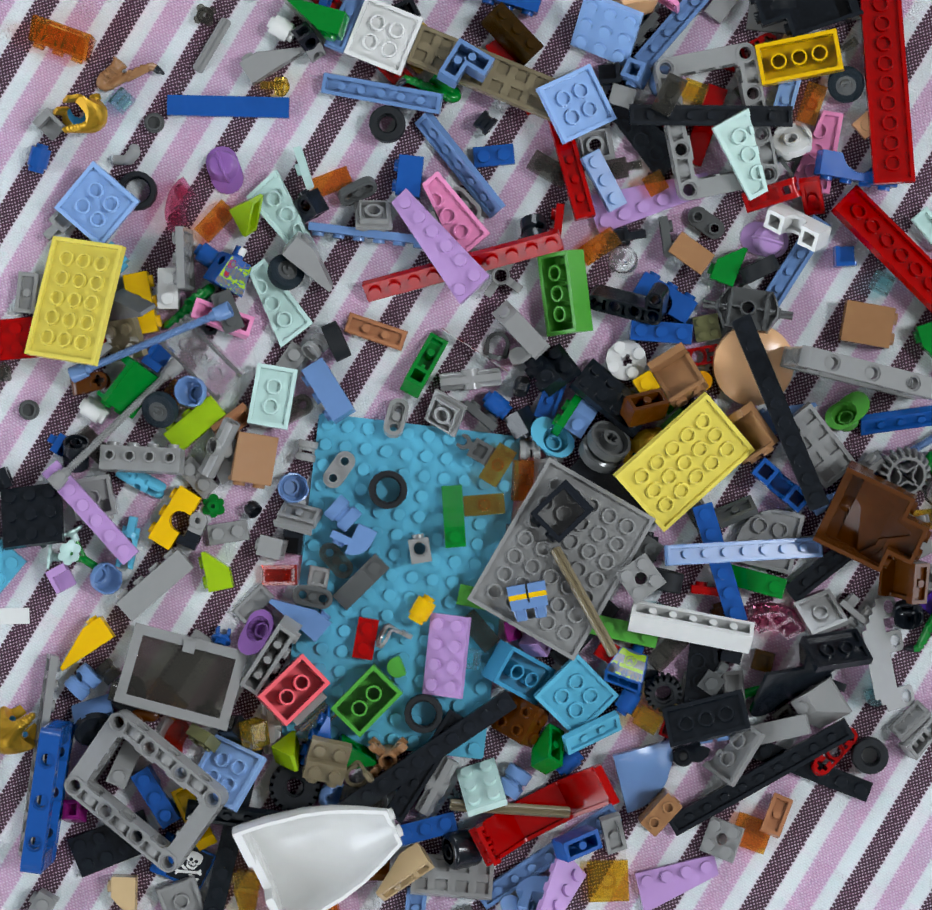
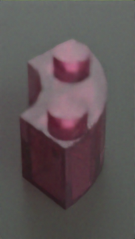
M184 177L180 178L173 185L168 193L165 205V219L171 233L175 231V226L187 227L191 224L188 218V207L197 195Z
M768 602L756 604L748 608L749 619L751 622H755L754 627L759 634L767 631L776 632L789 640L805 631V627L795 610L786 605Z

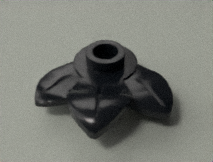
M701 743L674 749L673 760L682 767L688 766L692 762L699 763L708 757L710 749L701 746ZM681 753L687 754L686 760L680 759Z

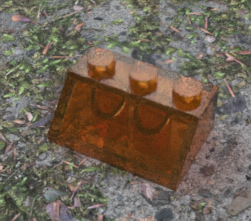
M36 14L32 16L28 38L33 43L32 47L42 51L45 48L52 50L51 54L61 58L64 55L69 56L71 61L81 65L83 62L89 63L97 41L91 34Z

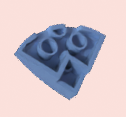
M669 739L612 755L627 813L648 804L664 787L673 762V749L670 747Z

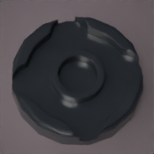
M95 712L87 714L82 720L79 718L73 726V734L76 741L82 745L89 746L109 716L105 713Z

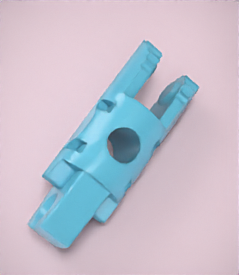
M116 472L115 474L125 483L157 499H162L164 496L166 484L147 473Z
M129 516L127 526L123 525L122 532L128 539L131 538L133 545L137 548L141 529L137 528L138 517ZM135 556L128 561V569L133 570ZM116 558L115 566L120 567L122 563Z

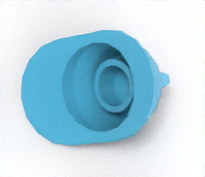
M549 417L537 418L531 426V436L534 442L550 457L564 458L569 456L575 446L572 435L563 428L557 437L551 433L554 425L551 424L553 419Z

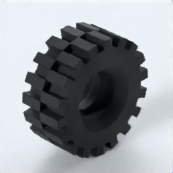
M300 761L299 771L296 772L279 765L269 781L271 799L275 801L276 806H280L284 811L311 806L317 800L321 789L320 781L309 783L305 778H302L303 765L300 764ZM299 779L303 784L302 791L298 794H291L287 789L289 780Z

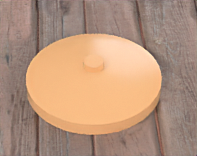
M772 328L768 334L764 331H758L778 382L784 392L792 379L794 370L780 367L784 346L790 347V345L779 332ZM733 329L720 340L715 349L712 362L715 381L727 397L740 404L745 405L750 401L755 406L765 404Z

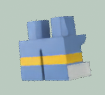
M545 580L527 583L529 602L527 600L525 584L506 587L511 611H514L517 622L528 620L526 609L534 608L536 618L547 617L546 605H548Z

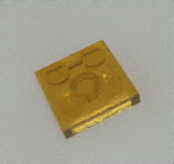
M627 859L587 860L588 902L629 901Z

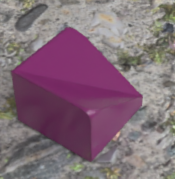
M505 621L503 622L508 642L522 638L521 630Z
M75 799L63 800L62 820L68 823L87 822L88 810Z

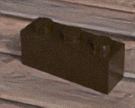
M503 2L498 4L480 23L510 56L521 65L525 66L544 47Z

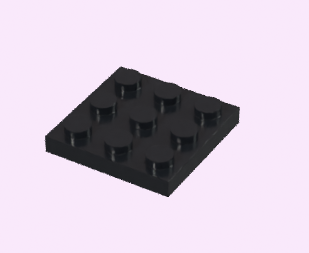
M49 483L1 490L3 549L12 550L65 542L63 497Z

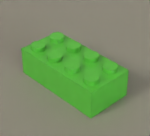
M583 249L564 250L537 257L547 337L593 331Z

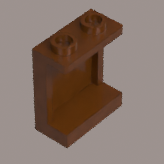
M888 555L892 559L887 569L883 567L880 572L878 595L906 600V603L911 605L927 604L930 563L914 560L913 564L910 565Z

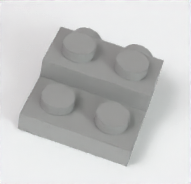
M110 474L77 479L76 481L110 519H114V514H118ZM74 511L76 521L81 520L82 524H86L81 519V517Z

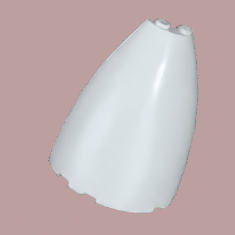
M360 805L301 807L266 815L232 828V836L248 868L253 867L264 889L265 902L269 910H328L359 889L387 863L403 845L401 836H404L400 824L396 825L394 822L396 816L392 807L387 809Z

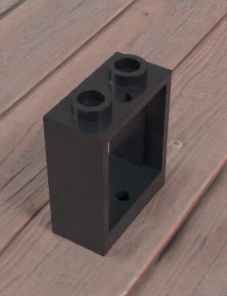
M565 479L530 513L533 516L530 520L538 528L542 525L547 530L545 535L552 543L555 540L560 543L594 508ZM564 489L584 512L558 536L538 513Z

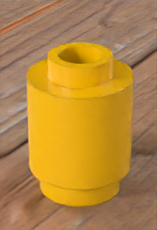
M426 594L423 597L419 595L409 610L408 618L420 625L427 622L436 607L433 603L435 600Z

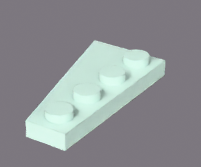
M746 108L712 127V130L748 200L751 201L767 192L768 188L763 166L760 162L759 149L750 119L749 108Z
M274 170L246 196L247 199H250L258 194L264 195L260 214L286 244L298 230L302 234L307 233L312 238L277 170Z
M263 258L252 267L250 277L279 345L282 348L314 323L289 290H281L271 283L267 273L269 264Z

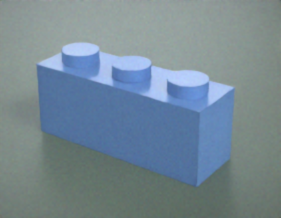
M322 357L301 370L304 374L301 377L307 387L311 386L314 393L312 396L317 404L322 403L325 410L322 412L328 421L332 420L337 424L356 412Z

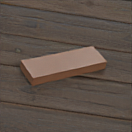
M351 312L344 329L346 333L402 351L408 334L407 331Z

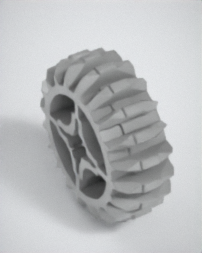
M897 446L896 452L890 450L891 455H883L886 464L881 463L880 466L882 468L876 471L879 477L917 495V491L924 492L922 486L928 485L926 479L931 478V475L928 473L931 467L928 465L929 461L922 452H918L916 448L910 449L908 446H905L904 449ZM899 470L905 472L908 475V477H906L904 474L902 475V473Z

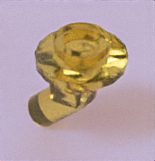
M281 76L275 77V81H261L260 89L274 90V95L283 97L289 91L290 84L286 77Z

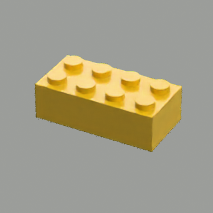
M836 28L755 45L763 87L844 71Z

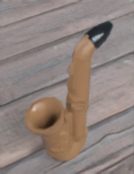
M113 56L111 64L100 72L96 78V85L100 90L107 92L150 71L161 75L165 73L153 62L146 65L142 64L140 67H135L134 70L130 69L123 73L122 71L127 66L117 57Z

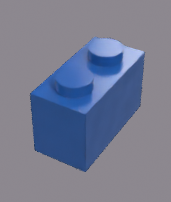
M399 154V159H395L394 171L398 172L397 179H393L392 191L395 192L396 197L405 189H408L416 199H420L424 157Z
M583 825L551 839L556 858L568 863L603 848L598 828L589 825Z

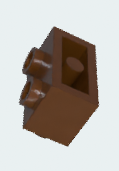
M661 388L625 396L620 414L629 428L665 419L670 401Z

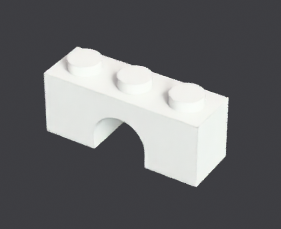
M778 203L768 208L763 227L779 235L783 233L798 235L797 244L813 252L827 246L832 227L783 203Z

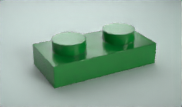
M575 394L571 401L569 399L566 400L561 408L564 411L563 414L560 415L558 413L551 423L554 425L551 431L552 434L558 437L582 398Z

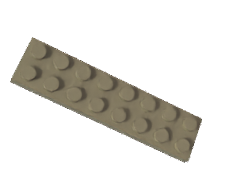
M422 24L406 63L438 75L440 68L459 39ZM475 46L495 58L493 67L483 83L464 73L458 84L551 121L536 89L556 80L555 78Z

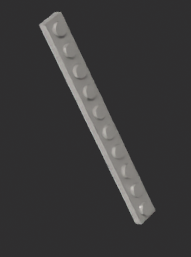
M47 653L34 741L36 746L33 748L18 852L21 857L41 727L52 721L50 720L51 712L55 710L53 695L58 689L56 674L60 671L61 660H59V656L56 654ZM38 796V797H37V803L40 805L41 801L38 800V799H39V796ZM32 837V838H31V844H34L35 841H33V837Z

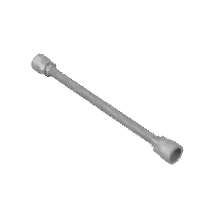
M174 357L162 369L163 372L141 396L137 397L131 403L132 405H129L109 427L107 426L99 434L100 436H97L67 467L59 469L47 479L48 483L56 491H59L69 480L68 477L72 473L71 471H74L75 467L77 468L96 447L98 448L106 440L105 438H108L128 416L130 417L143 404L148 395L155 392L164 382L169 379L172 380L184 370V367Z

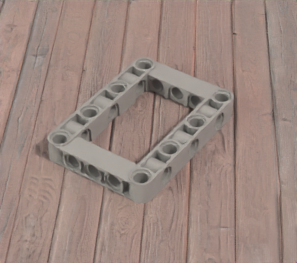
M744 42L667 57L657 61L653 66V76L659 104L683 105L682 95H679L677 85L678 77L734 67L741 105L766 106L754 46ZM741 48L748 51L747 59H743L740 56L739 51ZM661 64H666L669 67L667 75L660 72ZM748 89H753L756 92L755 99L748 97ZM663 126L677 196L681 200L689 201L743 190L734 171L700 178L695 176L692 162L694 160L690 136H687L686 126ZM753 127L754 132L757 129H761L764 133L762 140L757 139L756 136L755 140L759 149L763 171L765 169L771 171V178L766 180L767 185L775 183L779 177L771 128ZM678 144L682 145L685 149L682 156L678 155L675 151ZM685 185L692 187V194L690 196L685 195L683 192Z
M784 346L780 367L911 400H932V377L811 346Z
M127 709L119 710L109 716L64 782L65 791L159 869L167 873L173 872L183 865L229 799L228 791L224 786ZM119 717H121V718L123 719V721H124V724H123V725L120 724V722H119ZM123 739L132 744L134 749L152 764L155 763L166 772L165 774L180 787L187 789L198 798L199 805L193 813L188 815L187 822L176 832L177 836L172 843L95 781ZM150 742L154 744L155 751L151 749ZM181 768L186 770V776L182 774ZM75 780L79 782L80 788L76 786ZM213 793L218 796V802L214 800ZM106 805L110 807L111 813L107 811ZM137 831L141 832L142 839L138 836ZM169 856L173 859L174 864L169 862Z

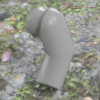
M131 144L124 155H113V165H132L140 156V147L137 144Z

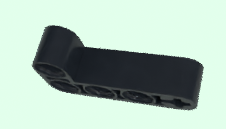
M656 282L652 285L647 296L597 284L589 293L590 308L594 311L650 325H658L668 309L669 288L662 282Z

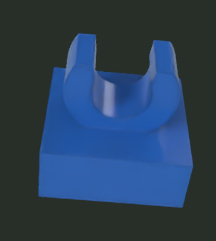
M60 433L58 436L50 434L47 439L48 442L53 444L50 451L63 457V440L67 435Z

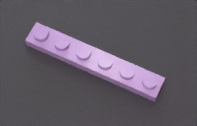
M56 460L42 475L48 479L53 473L64 468V466ZM70 475L66 484L57 492L115 557L125 565L139 550L73 476Z

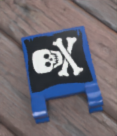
M168 831L165 835V838L171 843L176 835ZM195 846L183 865L173 872H164L153 863L149 871L173 881L195 875L198 887L201 890L216 855L204 849L199 851ZM169 856V862L174 864L173 859Z

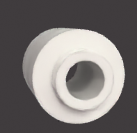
M277 15L276 18L272 16L267 24L269 28L268 33L284 42L288 41L291 43L294 39L291 31L296 28L295 24L280 15Z
M91 396L88 399L84 398L78 407L81 409V415L96 424H103L110 413V410L104 404Z

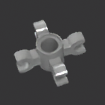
M515 263L487 270L492 275V282L485 290V296L491 298L497 288L503 285H507L519 294L523 286L513 280L509 272ZM500 270L507 274L506 280L502 282L497 281L495 278L496 272Z

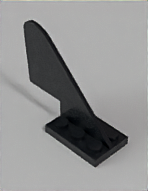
M858 629L802 636L800 643L807 655L804 665L802 667L766 672L750 706L749 711L751 715L759 717L777 710L836 669L871 664L873 657Z

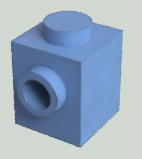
M628 57L620 76L625 82V86L644 90L652 72L647 63Z

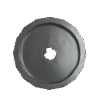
M602 420L596 422L591 427L587 435L579 443L578 451L581 459L589 468L599 473L607 474L613 472L630 452L631 441L629 436L611 421Z

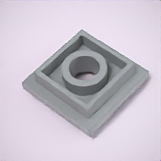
M610 123L575 139L580 158L594 151L590 149L589 143L593 139H598L600 141L599 149L605 161L616 159Z
M359 200V202H354L356 230L363 232L367 230H380L386 232L393 229L391 202H387V200Z
M436 389L424 420L455 437L468 406L447 395L445 392ZM441 410L446 412L447 418L442 415Z
M646 553L640 555L615 574L636 604L667 583ZM639 572L646 575V580L642 584H638L635 581V575Z
M712 816L699 850L733 863L745 828ZM721 834L727 836L725 845H721L719 842Z

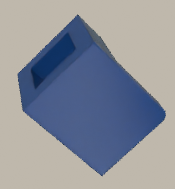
M854 246L833 247L834 268L857 266V261H855Z
M158 343L150 347L148 354L143 357L141 362L160 374L173 353Z

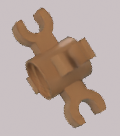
M374 736L368 741L370 744L368 749L379 756L377 763L374 766L368 767L370 769L369 772L374 776L373 778L382 769L387 770L400 761L397 756L408 748L406 745L408 741L403 736L394 745H382Z

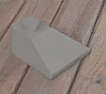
M831 677L806 689L790 702L798 715L807 713L809 724L819 729L852 712Z

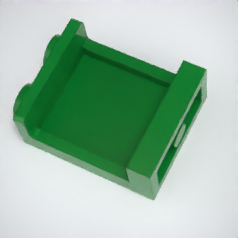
M130 356L121 359L126 366L104 394L100 390L97 392L102 398L100 402L108 408L113 406L115 408L114 411L119 415L158 379V376ZM141 405L140 407H138V409H136V411H134V413H132V415H130V418H131V419L134 418V416H135V415L137 414V412L140 410V408L142 407V405Z

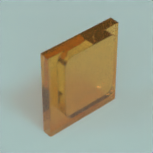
M739 811L735 825L745 828L740 847L764 855L770 835L759 831L763 819Z

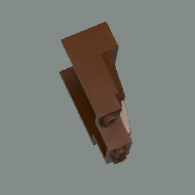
M851 460L813 541L878 572H881L883 567L887 569L892 559L888 555L910 565L913 564L914 560L919 561L923 552L920 547L923 542H928L932 532L929 531L930 524L909 514V512L914 514L918 502H915L917 495L874 475V470Z

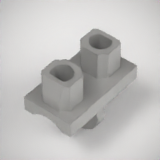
M850 593L844 600L840 599L838 601L840 607L849 613L848 616L846 615L849 620L848 625L855 629L858 625L853 621L855 618L866 627V624L869 623V616L873 614L872 608L865 605L858 612L854 607L860 599L855 594Z

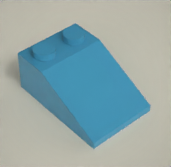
M500 639L481 675L537 705L539 701L533 695L554 675L556 670Z

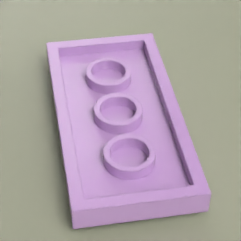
M434 612L431 614L422 694L463 699L471 617Z

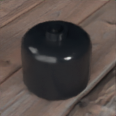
M470 827L448 832L442 837V855L446 864L453 870L476 866L482 861V856L468 831L471 829Z

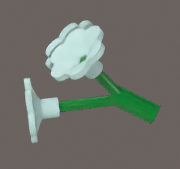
M82 524L64 533V537H70L71 540L60 546L59 554L53 552L52 544L49 545L46 569L50 568L53 561H63L65 565H71L72 562H81L91 569L98 565L97 562L86 556L79 542L80 538L77 532L83 527Z

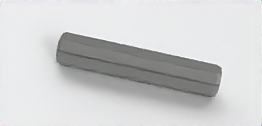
M222 17L193 65L195 71L203 73L231 25L228 19Z

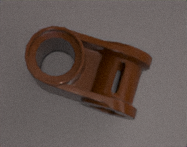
M92 372L89 377L76 383L70 378L72 394L76 396L105 390L111 384L110 376L105 372ZM99 376L100 378H104V382H101V385L96 384V380L99 379Z

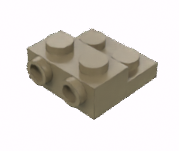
M312 735L302 768V778H305L309 783L325 782L328 787L332 788L337 785L342 786L352 751V743Z

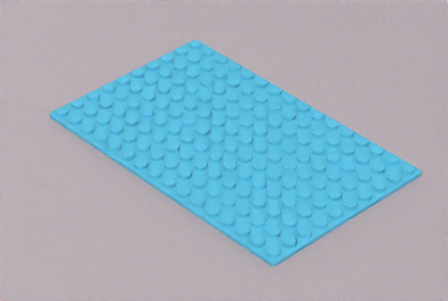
M322 413L319 415L316 442L319 444L318 449L315 450L316 460L315 463L313 462L308 506L322 509L323 515L316 528L313 529L312 535H305L299 585H307L310 565L331 568L327 589L332 595L375 553L390 568L347 611L333 597L332 604L328 608L323 609L331 616L329 620L332 623L316 642L302 630H299V633L302 635L295 645L292 643L290 663L299 654L303 653L327 678L330 684L323 690L327 698L298 726L293 721L287 726H282V735L286 736L291 731L296 730L298 738L308 739L311 728H315L317 725L319 714L321 712L324 713L327 706L331 708L375 663L403 691V694L361 737L351 730L330 709L331 739L337 740L341 734H344L363 746H369L368 741L374 736L382 745H394L403 736L408 741L406 751H415L427 743L436 731L435 729L429 733L415 732L409 728L404 717L405 706L412 697L422 694L430 617L422 625L408 618L409 610L419 595L423 597L426 594L435 600L433 602L436 605L433 610L434 613L471 617L463 699L432 695L442 705V720L449 709L465 717L490 700L492 681L482 676L481 673L497 646L500 618L486 610L459 605L456 602L460 584L475 586L506 532V524H511L520 438L515 440L512 435L461 429L458 430L455 437H452L435 426L409 423L405 424L403 434L400 437L390 438L384 433V420L348 416L335 424L332 420L328 421ZM391 427L390 430L396 431L397 428ZM462 434H467L472 439V442L479 438L495 448L485 466L468 457V449L461 450L456 445L457 443L461 445L467 443V439L462 437ZM342 451L352 453L356 461L355 466L344 482L337 488L326 486L323 481V475L337 454ZM342 458L341 463L347 465L349 463L348 458ZM390 470L397 472L407 483L408 491L406 498L402 504L395 508H380L373 503L369 496L368 488L370 481L381 471ZM331 474L329 477L330 481L335 482L337 476ZM388 477L378 482L376 494L382 501L390 502L399 496L400 486L396 480ZM462 485L466 547L446 548L442 486ZM340 495H343L350 502V507L355 506L362 513L345 533L336 526V520L331 521L324 515L325 511ZM359 523L377 531V535L370 548L358 555L345 554L348 546L345 544L343 547L332 543L333 538L330 537L333 529L352 537ZM424 533V537H429L432 561L412 564L408 540L412 539L411 535ZM416 543L414 545V551L417 554L425 552L426 547L423 543ZM300 591L299 596L306 598L307 593ZM320 595L319 600L326 602L327 597ZM359 616L379 620L377 637L387 623L400 630H406L413 635L410 640L398 633L392 632L383 648L376 647L375 642L373 660L352 657ZM388 628V630L386 631V633L384 634V636H383V638H382L381 643L383 642L384 638L386 637L388 631H389L391 628ZM397 655L401 657L407 672L405 676L399 678L392 677L387 671L389 660ZM423 701L414 705L411 714L414 722L424 726L433 722L436 712L432 704ZM487 728L447 755L482 759Z

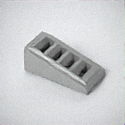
M932 717L928 718L905 742H899L898 746L909 758L918 760L932 743V731L929 732L927 730L928 727L932 730Z

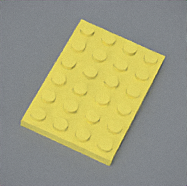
M53 236L24 354L98 367L126 247Z
M704 392L613 475L646 513L655 518L654 522L665 532L751 455L755 449L712 398Z

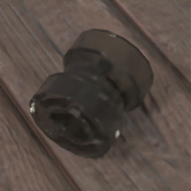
M107 658L94 670L97 675H101L104 678V682L107 685H110L122 673L120 668H116L113 665V661L110 658Z

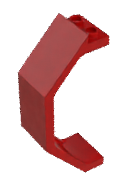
M601 763L560 778L512 802L567 806L571 810L569 818L493 814L468 831L486 866L488 867L492 864L495 866L502 862L503 857L533 838L575 817L609 804L613 806L620 801Z

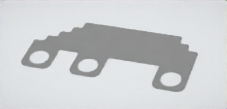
M885 596L875 599L876 606L872 607L873 614L869 616V623L866 624V631H863L862 635L873 657L872 663L869 664L875 700H881L882 705H886L887 710L891 712L911 706L915 702V697L910 684L897 687L890 653L902 650L904 643L899 629L889 632L885 630L883 619L893 615L892 612L887 613L884 610V602L890 600L893 607L896 604L894 597ZM894 634L900 638V645L898 647H893L891 644V636ZM905 689H908L911 693V700L909 702H904L902 699V692Z

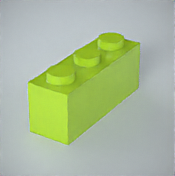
M212 395L206 396L200 406L195 407L193 410L191 408L187 409L181 414L182 419L176 423L174 421L170 426L166 427L167 432L163 435L171 444L179 445V448L185 450L211 429L213 424L227 415V413Z

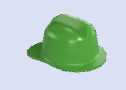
M859 391L846 395L827 410L825 414L827 425L832 429L843 432L855 429L859 424V420L863 418L870 408L868 396Z

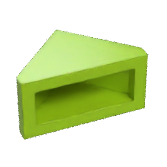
M258 194L229 209L244 237L257 230L264 196L262 194Z
M296 730L272 745L271 749L277 764L296 772L299 771L300 744Z

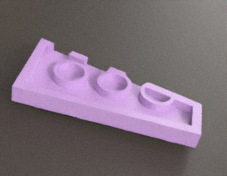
M555 858L554 863L551 864L549 869L551 873L548 882H545L543 887V897L539 900L536 910H566L587 875L574 860L568 863Z
M713 855L701 856L635 872L643 910H652L719 875L715 856Z

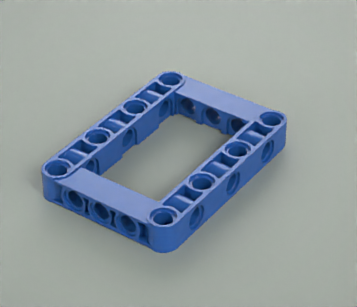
M54 719L41 727L20 872L42 875L55 861L63 800L65 798L64 782L68 777L74 736V722ZM61 747L65 750L63 756H60ZM44 754H48L46 763L43 761ZM56 787L59 790L58 796H54ZM39 795H42L41 803L39 805L37 803V797ZM50 828L53 830L52 836H48ZM32 837H36L34 844H31Z

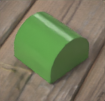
M399 655L389 660L387 671L392 677L399 678L406 675V669Z

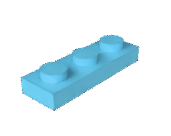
M613 710L562 735L565 752L571 755L622 730L619 714Z

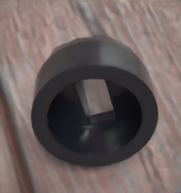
M254 500L248 501V505H244V511L249 518H255L261 513L262 507Z

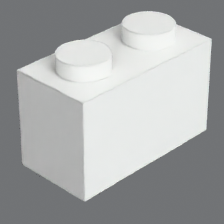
M158 268L157 309L159 310L180 309V289H177V285L173 283V273H176V268Z

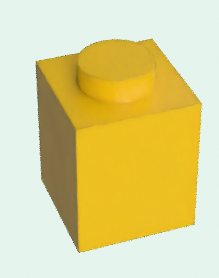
M650 370L631 381L638 393L660 388Z

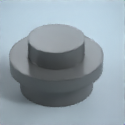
M150 113L144 120L145 128L151 133L162 131L165 125L164 118L158 113Z
M25 400L20 404L19 413L22 418L33 420L39 415L40 408L35 401Z

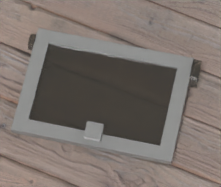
M135 623L119 682L112 681L108 700L227 732L228 728L232 729L235 717L231 715L248 655L243 654L238 649Z

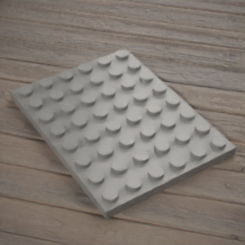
M549 457L467 600L574 661L593 627L551 554V550L557 546L561 547L597 614L600 616L620 582L615 574L631 563L655 518ZM566 479L594 510L560 543L556 540L552 543L545 535L547 530L542 525L538 528L530 520L533 517L530 513ZM563 489L538 515L559 536L584 510ZM545 580L548 605H546L547 617L536 618L534 608L526 609L528 620L517 622L514 611H511L506 587L525 584L527 600L529 602L527 583Z

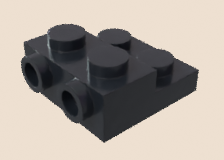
M560 343L539 356L536 360L531 357L524 362L527 367L524 369L531 380L535 378L537 380L534 383L541 393L545 391L549 397L582 374L579 367Z

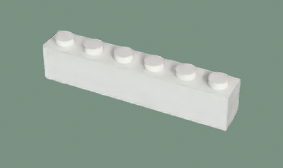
M633 600L627 631L749 654L754 636L755 622L645 601L636 604Z

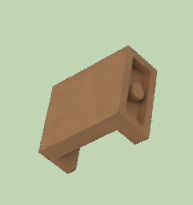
M846 300L838 341L889 349V345H893L895 334L892 333L893 325L897 324L898 313H895L896 308Z
M682 342L647 363L674 409L686 405L689 399L694 396H700L709 388V385Z
M752 401L727 416L755 449L742 462L743 465L749 461L753 464L761 458L760 454L766 456L774 450L773 445L779 442Z
M237 431L234 437L236 444L231 475H228V479L233 480L234 485L245 486V482L253 483L252 487L265 489V485L271 486L279 438Z
M664 788L637 818L643 827L653 836H657L682 809V805L672 793Z

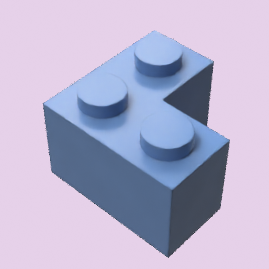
M459 38L440 68L437 79L453 89L456 88L464 73L483 83L493 67L495 58Z

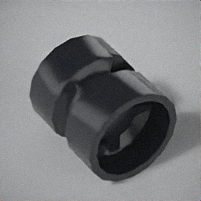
M541 214L524 216L520 220L522 238L547 232L546 218Z
M74 434L64 438V467H67L73 459L75 460V457L79 456L78 454L88 447L89 439L87 437ZM89 456L71 472L80 473L87 470L89 467Z

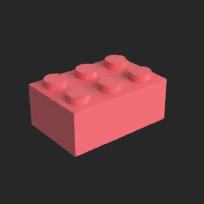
M302 653L279 673L256 698L283 726H287L330 682Z

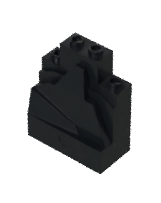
M749 0L751 5H755L757 11L754 13L757 25L761 24L762 28L786 21L784 29L786 35H791V37L819 32L834 26L839 27L860 20L864 14L863 10H860L857 0Z

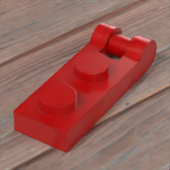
M796 176L767 185L768 191L751 201L748 200L745 192L741 193L747 213L802 196L796 185ZM788 185L790 193L785 194L783 187Z

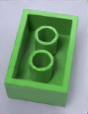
M374 663L330 709L351 730L361 737L403 694V691Z

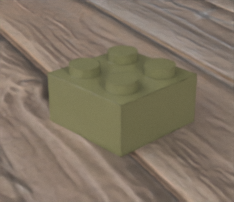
M717 313L691 318L696 343L722 338Z
M194 723L186 731V734L189 736L188 739L193 741L198 747H203L207 752L215 753L221 744L214 735Z

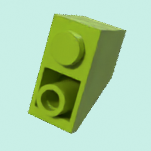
M201 552V557H198L200 568H204L205 577H202L204 588H208L209 592L235 587L231 567L209 552Z

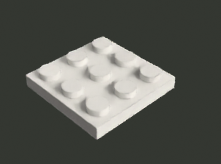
M365 0L344 54L401 76L424 19L379 0Z

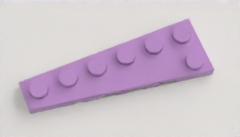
M706 172V173L696 174L695 176H697L698 178H700V177L708 176V174H707V172ZM674 179L621 189L627 203L609 213L599 195H591L596 213L593 219L599 235L688 202L681 200L677 196ZM690 185L684 186V194L687 196L692 194V187Z
M405 189L391 203L457 301L462 305L490 275L412 193Z

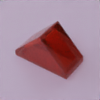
M262 565V586L297 585V565Z

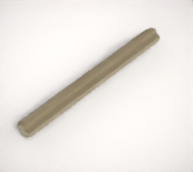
M560 546L553 548L551 554L609 657L616 655L618 649Z
M450 800L449 809L451 811L467 812L464 800ZM508 803V805L483 813L569 818L571 810L567 806Z

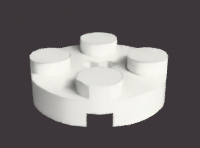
M793 123V127H778L774 131L773 143L775 153L782 156L783 160H792L812 150V133L806 125L802 124L801 127Z
M631 340L616 342L609 348L606 354L607 368L619 380L628 381L635 379L642 374L646 367L647 358L644 349L638 343ZM627 354L632 363L624 366L620 358L625 357Z

